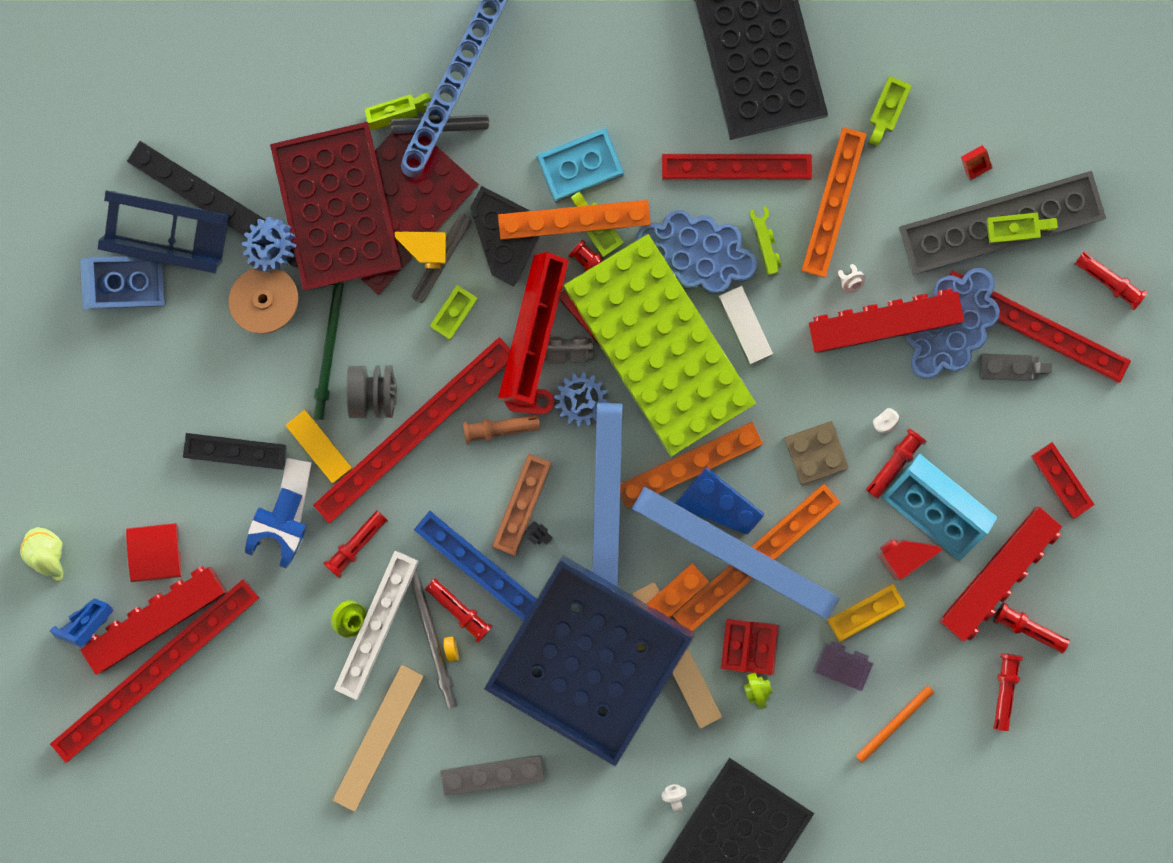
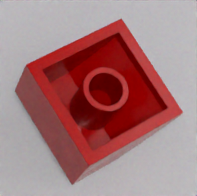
M891 539L880 547L882 552L877 556L895 580H902L940 553L942 549L940 546Z

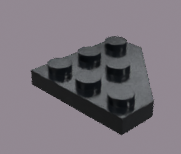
M481 186L470 209L491 275L515 287L540 236L500 240L498 214L527 212L530 210Z

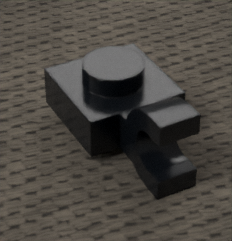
M535 520L528 527L531 531L528 539L534 545H540L542 542L547 545L553 538L548 533V529L543 524L539 525Z

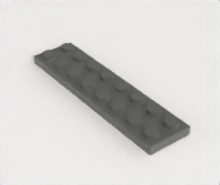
M1092 171L900 226L899 230L912 274L916 275L1036 240L989 244L987 218L1038 213L1039 220L1057 218L1058 228L1052 231H1040L1041 238L1105 220V212Z

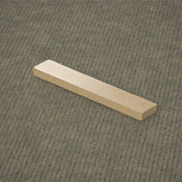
M653 582L632 594L642 602L648 603L660 591L656 583ZM687 648L672 674L701 729L722 718V715Z
M404 665L400 666L332 801L354 812L356 811L424 675Z

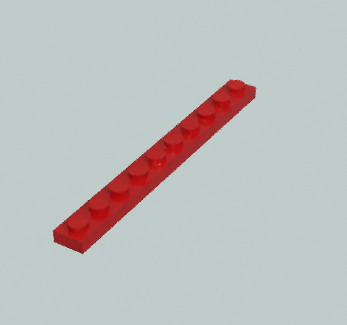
M498 337L317 500L313 506L325 520L331 524L504 368L510 352L507 344Z
M242 579L52 741L50 745L63 761L68 763L259 600L260 597L245 579Z

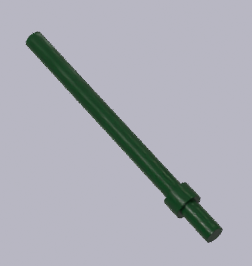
M344 283L335 284L333 287L318 389L315 388L314 394L316 404L313 419L323 420L326 401H329L330 390H328Z

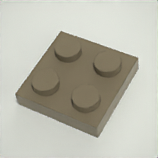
M832 421L784 437L800 485L849 468Z

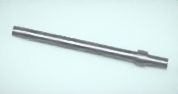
M416 568L410 582L439 678L437 684L439 691L442 690L447 709L457 707L452 690L454 686L453 681L448 676Z

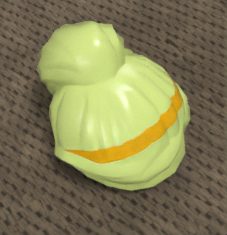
M37 527L29 530L21 544L20 554L22 559L36 572L44 576H52L56 581L62 580L63 569L59 562L62 554V541L45 528Z

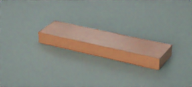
M528 454L492 545L493 548L516 556L551 467V462Z

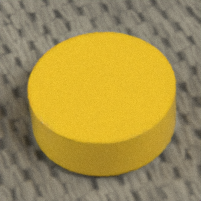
M446 637L443 643L447 661H459V651L455 637Z

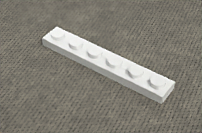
M394 551L334 690L355 700L359 699L417 568L418 560Z

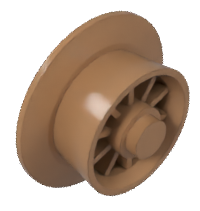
M254 268L248 270L236 280L229 294V310L235 322L244 330L256 334H267L281 329L292 319L298 306L297 287L292 278L282 270L276 271L272 269L271 273Z

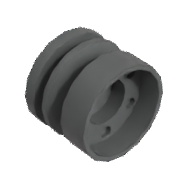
M349 366L347 373V408L349 418H367L369 407H373L376 418L381 417L382 407L385 409L386 418H393L395 405L397 404V381L393 373V366H385L384 377H381L380 366H375L373 377H368L366 366Z

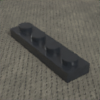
M186 433L183 458L284 470L287 445Z

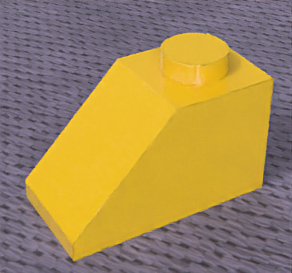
M395 232V239L420 264H425V269H440V265H446V232Z

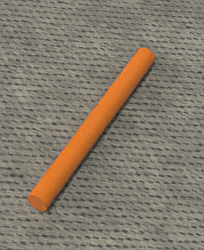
M926 686L856 757L863 763L934 694V691L929 686Z

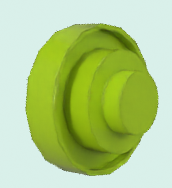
M354 600L344 601L332 613L331 627L334 632L344 638L354 637L358 635L367 612L362 605Z
M755 672L746 675L748 684L743 686L749 704L756 703L758 710L767 708L766 701H769V695L773 694L769 680H763L762 676L757 678Z

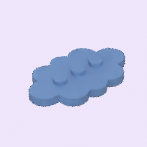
M676 210L665 216L662 225L651 223L650 226L641 227L637 233L636 241L647 234L650 235L679 283L686 289L697 288L701 285L710 294H720L728 289L732 280L747 281L757 271L758 262L756 256L751 251L741 248L743 238L737 227L729 224L717 226L716 222L709 216L702 215L693 219L688 213Z
M974 268L969 270L962 279L953 275L945 276L936 283L934 296L932 297L938 296L937 292L945 289H952L953 293H959L964 323L906 335L909 344L916 349L911 358V367L919 377L933 378L941 372L943 367L951 371L965 369L971 361L972 350L979 349L985 344L987 339L986 329L992 327L999 318V307L990 298L995 288V280L988 270Z

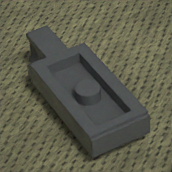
M981 354L980 379L1031 381L1037 380L1038 374L1052 373V363H1038V357H1032V355Z

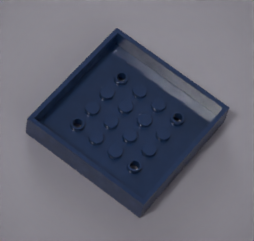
M562 555L489 678L484 690L616 767L691 643L694 632ZM573 604L579 605L580 611H572L571 606ZM644 643L646 649L643 651L638 650L637 644ZM539 668L542 671V675L536 676L533 670ZM600 707H605L608 710V712L606 714L599 713L598 709Z

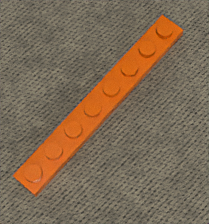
M822 484L751 547L775 560L841 502L825 484ZM729 565L672 616L678 623L693 631L753 578Z

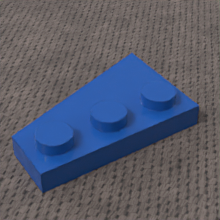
M708 467L703 469L675 502L676 505L693 514L745 534H749L764 517V513Z

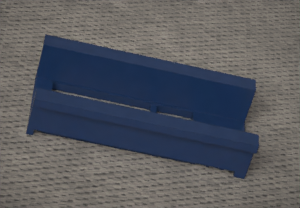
M105 191L104 201L109 202L105 235L98 241V250L210 273L217 272V267L222 263L229 220L228 214L191 208L115 191ZM120 204L174 215L171 236L168 239L169 246L116 235ZM178 216L197 220L193 250L173 247L176 242L175 231Z

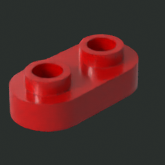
M537 389L534 403L531 405L519 406L504 401L506 407L512 412L539 415L549 413L555 403L553 395L545 389ZM539 398L547 400V404L544 407L538 406L537 401Z

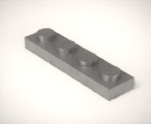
M541 755L441 770L444 796L544 781Z

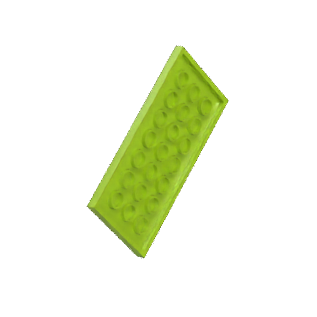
M649 234L563 285L564 290L670 457L756 404Z

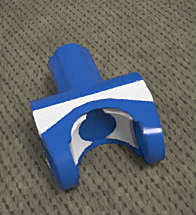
M281 488L273 512L260 507L257 509L247 536L246 554L252 556L257 545H260L264 539L274 538L281 546L282 558L280 567L288 568L301 545L307 527L305 524L294 521L303 495Z

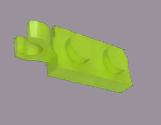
M888 77L869 121L870 124L875 125V128L868 143L878 146L885 130L892 133L912 85L894 77Z
M423 93L415 98L410 94L365 108L370 131L385 128L390 125L392 119L414 118L418 116V111L425 114L429 104L425 103L432 100L430 93Z
M580 192L571 197L576 207L588 206ZM615 229L586 232L603 258L624 244Z
M764 206L762 208L764 212L763 217H756L754 210H750L749 215L754 223V230L767 277L778 274L781 261L779 254L773 252L771 244L775 243L772 229H767L765 221L769 217V210Z
M1038 213L987 218L989 244L1041 238L1040 231H1052L1058 228L1057 218L1039 220Z

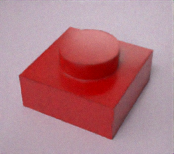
M983 145L961 157L966 175L970 180L992 169L988 152Z

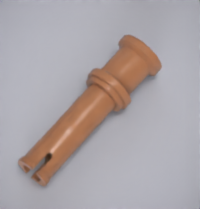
M538 414L493 422L488 419L474 424L464 422L463 428L466 445L470 444L471 441L484 439L491 441L493 437L540 430Z

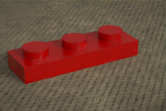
M1053 442L1030 456L1072 519H1075L1095 505Z

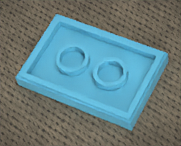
M606 128L536 155L554 202L624 175Z

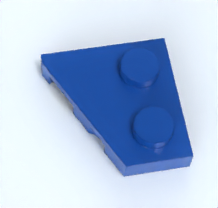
M94 598L84 605L82 609L69 616L71 622L61 629L54 626L50 632L54 637L82 648L84 644L90 641L96 630L107 621L108 616L114 609L108 603Z

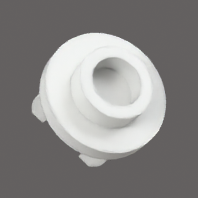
M851 264L852 273L848 276L844 275L841 270L838 271L840 281L842 282L841 286L847 292L859 290L865 281L864 274L857 271L856 266Z
M679 785L666 787L665 791L661 794L662 800L671 802L673 813L683 811L681 799L687 795L686 789Z

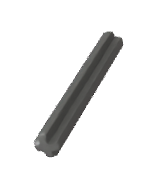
M488 115L450 116L442 132L487 130L489 128ZM429 117L430 122L433 124L442 122L440 117ZM422 118L392 119L390 123L391 132L393 134L415 133Z
M463 213L459 214L446 236V264L471 223V218ZM440 265V269L426 270L412 294L414 300L420 303L425 301L445 265Z

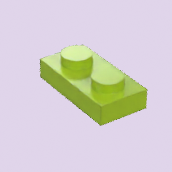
M456 285L430 324V327L451 341L478 298L459 285Z

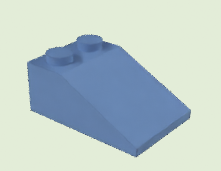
M132 256L87 257L80 260L83 310L165 306L163 267L161 262Z

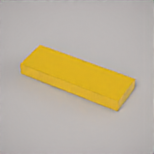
M303 410L285 425L332 484L352 469L351 465L306 410Z
M891 584L829 618L827 621L836 638L841 642L906 605L895 585Z

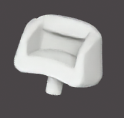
M887 408L873 420L875 429L883 434L891 432L898 424L899 415L895 410Z

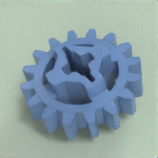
M267 217L266 221L258 219V226L251 224L250 229L252 232L244 233L248 240L242 242V246L247 247V250L243 252V256L250 257L247 263L253 265L254 269L263 270L267 273H271L272 269L280 271V264L287 266L286 258L294 257L290 249L296 247V244L291 243V240L295 238V234L289 232L291 227L284 224L283 221L277 218L275 220L271 217Z
M582 372L581 378H577L576 374L573 373V380L569 381L567 378H564L565 386H557L561 394L554 395V399L560 400V403L555 408L563 410L560 414L561 418L566 415L569 417L568 424L576 420L577 427L581 426L582 421H585L590 426V419L593 418L597 421V402L592 400L590 395L592 388L597 392L598 403H608V400L603 399V396L608 392L607 390H600L603 382L595 383V375L587 379L585 372ZM585 383L581 389H570L574 384ZM587 389L586 400L588 401V403H582L581 406H579L578 409L575 410L577 407V400L575 399V396H581L582 393H584ZM564 397L569 398L572 402L570 412L565 406ZM589 409L593 411L587 416H578L582 410Z

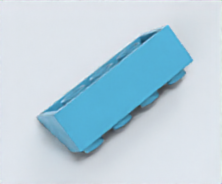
M920 453L882 496L886 502L958 561L967 555L988 534L998 518Z

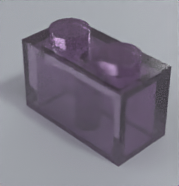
M834 641L830 645L824 643L813 671L862 691L873 666V663L868 661L869 656L856 650L854 655L844 651L846 646Z

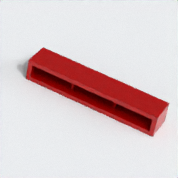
M549 252L533 256L498 399L519 406L534 403L569 262L566 258Z
M952 289L938 291V296L928 298L927 294L913 296V301L903 303L902 299L887 302L888 306L878 308L877 304L862 307V312L853 313V309L838 312V317L828 318V314L813 317L814 322H809L814 352L821 353L964 323L959 293H953Z
M1035 507L938 622L960 641L972 640L980 630L977 628L983 620L987 622L996 612L994 609L995 605L999 601L1003 603L1012 593L1010 588L1015 582L1020 583L1029 572L1026 569L1032 562L1034 564L1038 563L1045 553L1042 550L1048 543L1053 545L1061 536L1059 530L1063 526L1041 507Z
M204 566L199 567L190 573L192 578L186 582H183L181 579L169 587L171 590L164 596L161 593L155 595L148 600L150 605L142 610L140 607L133 609L126 614L128 619L122 623L118 620L111 623L105 628L107 632L100 637L97 634L93 635L90 641L85 644L86 646L81 648L80 651L95 675L108 670L225 595L227 590L212 567L206 569Z

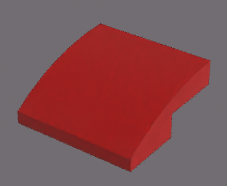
M176 523L126 529L131 583L181 577V553L179 552L178 526Z
M726 619L721 669L774 675L780 625Z

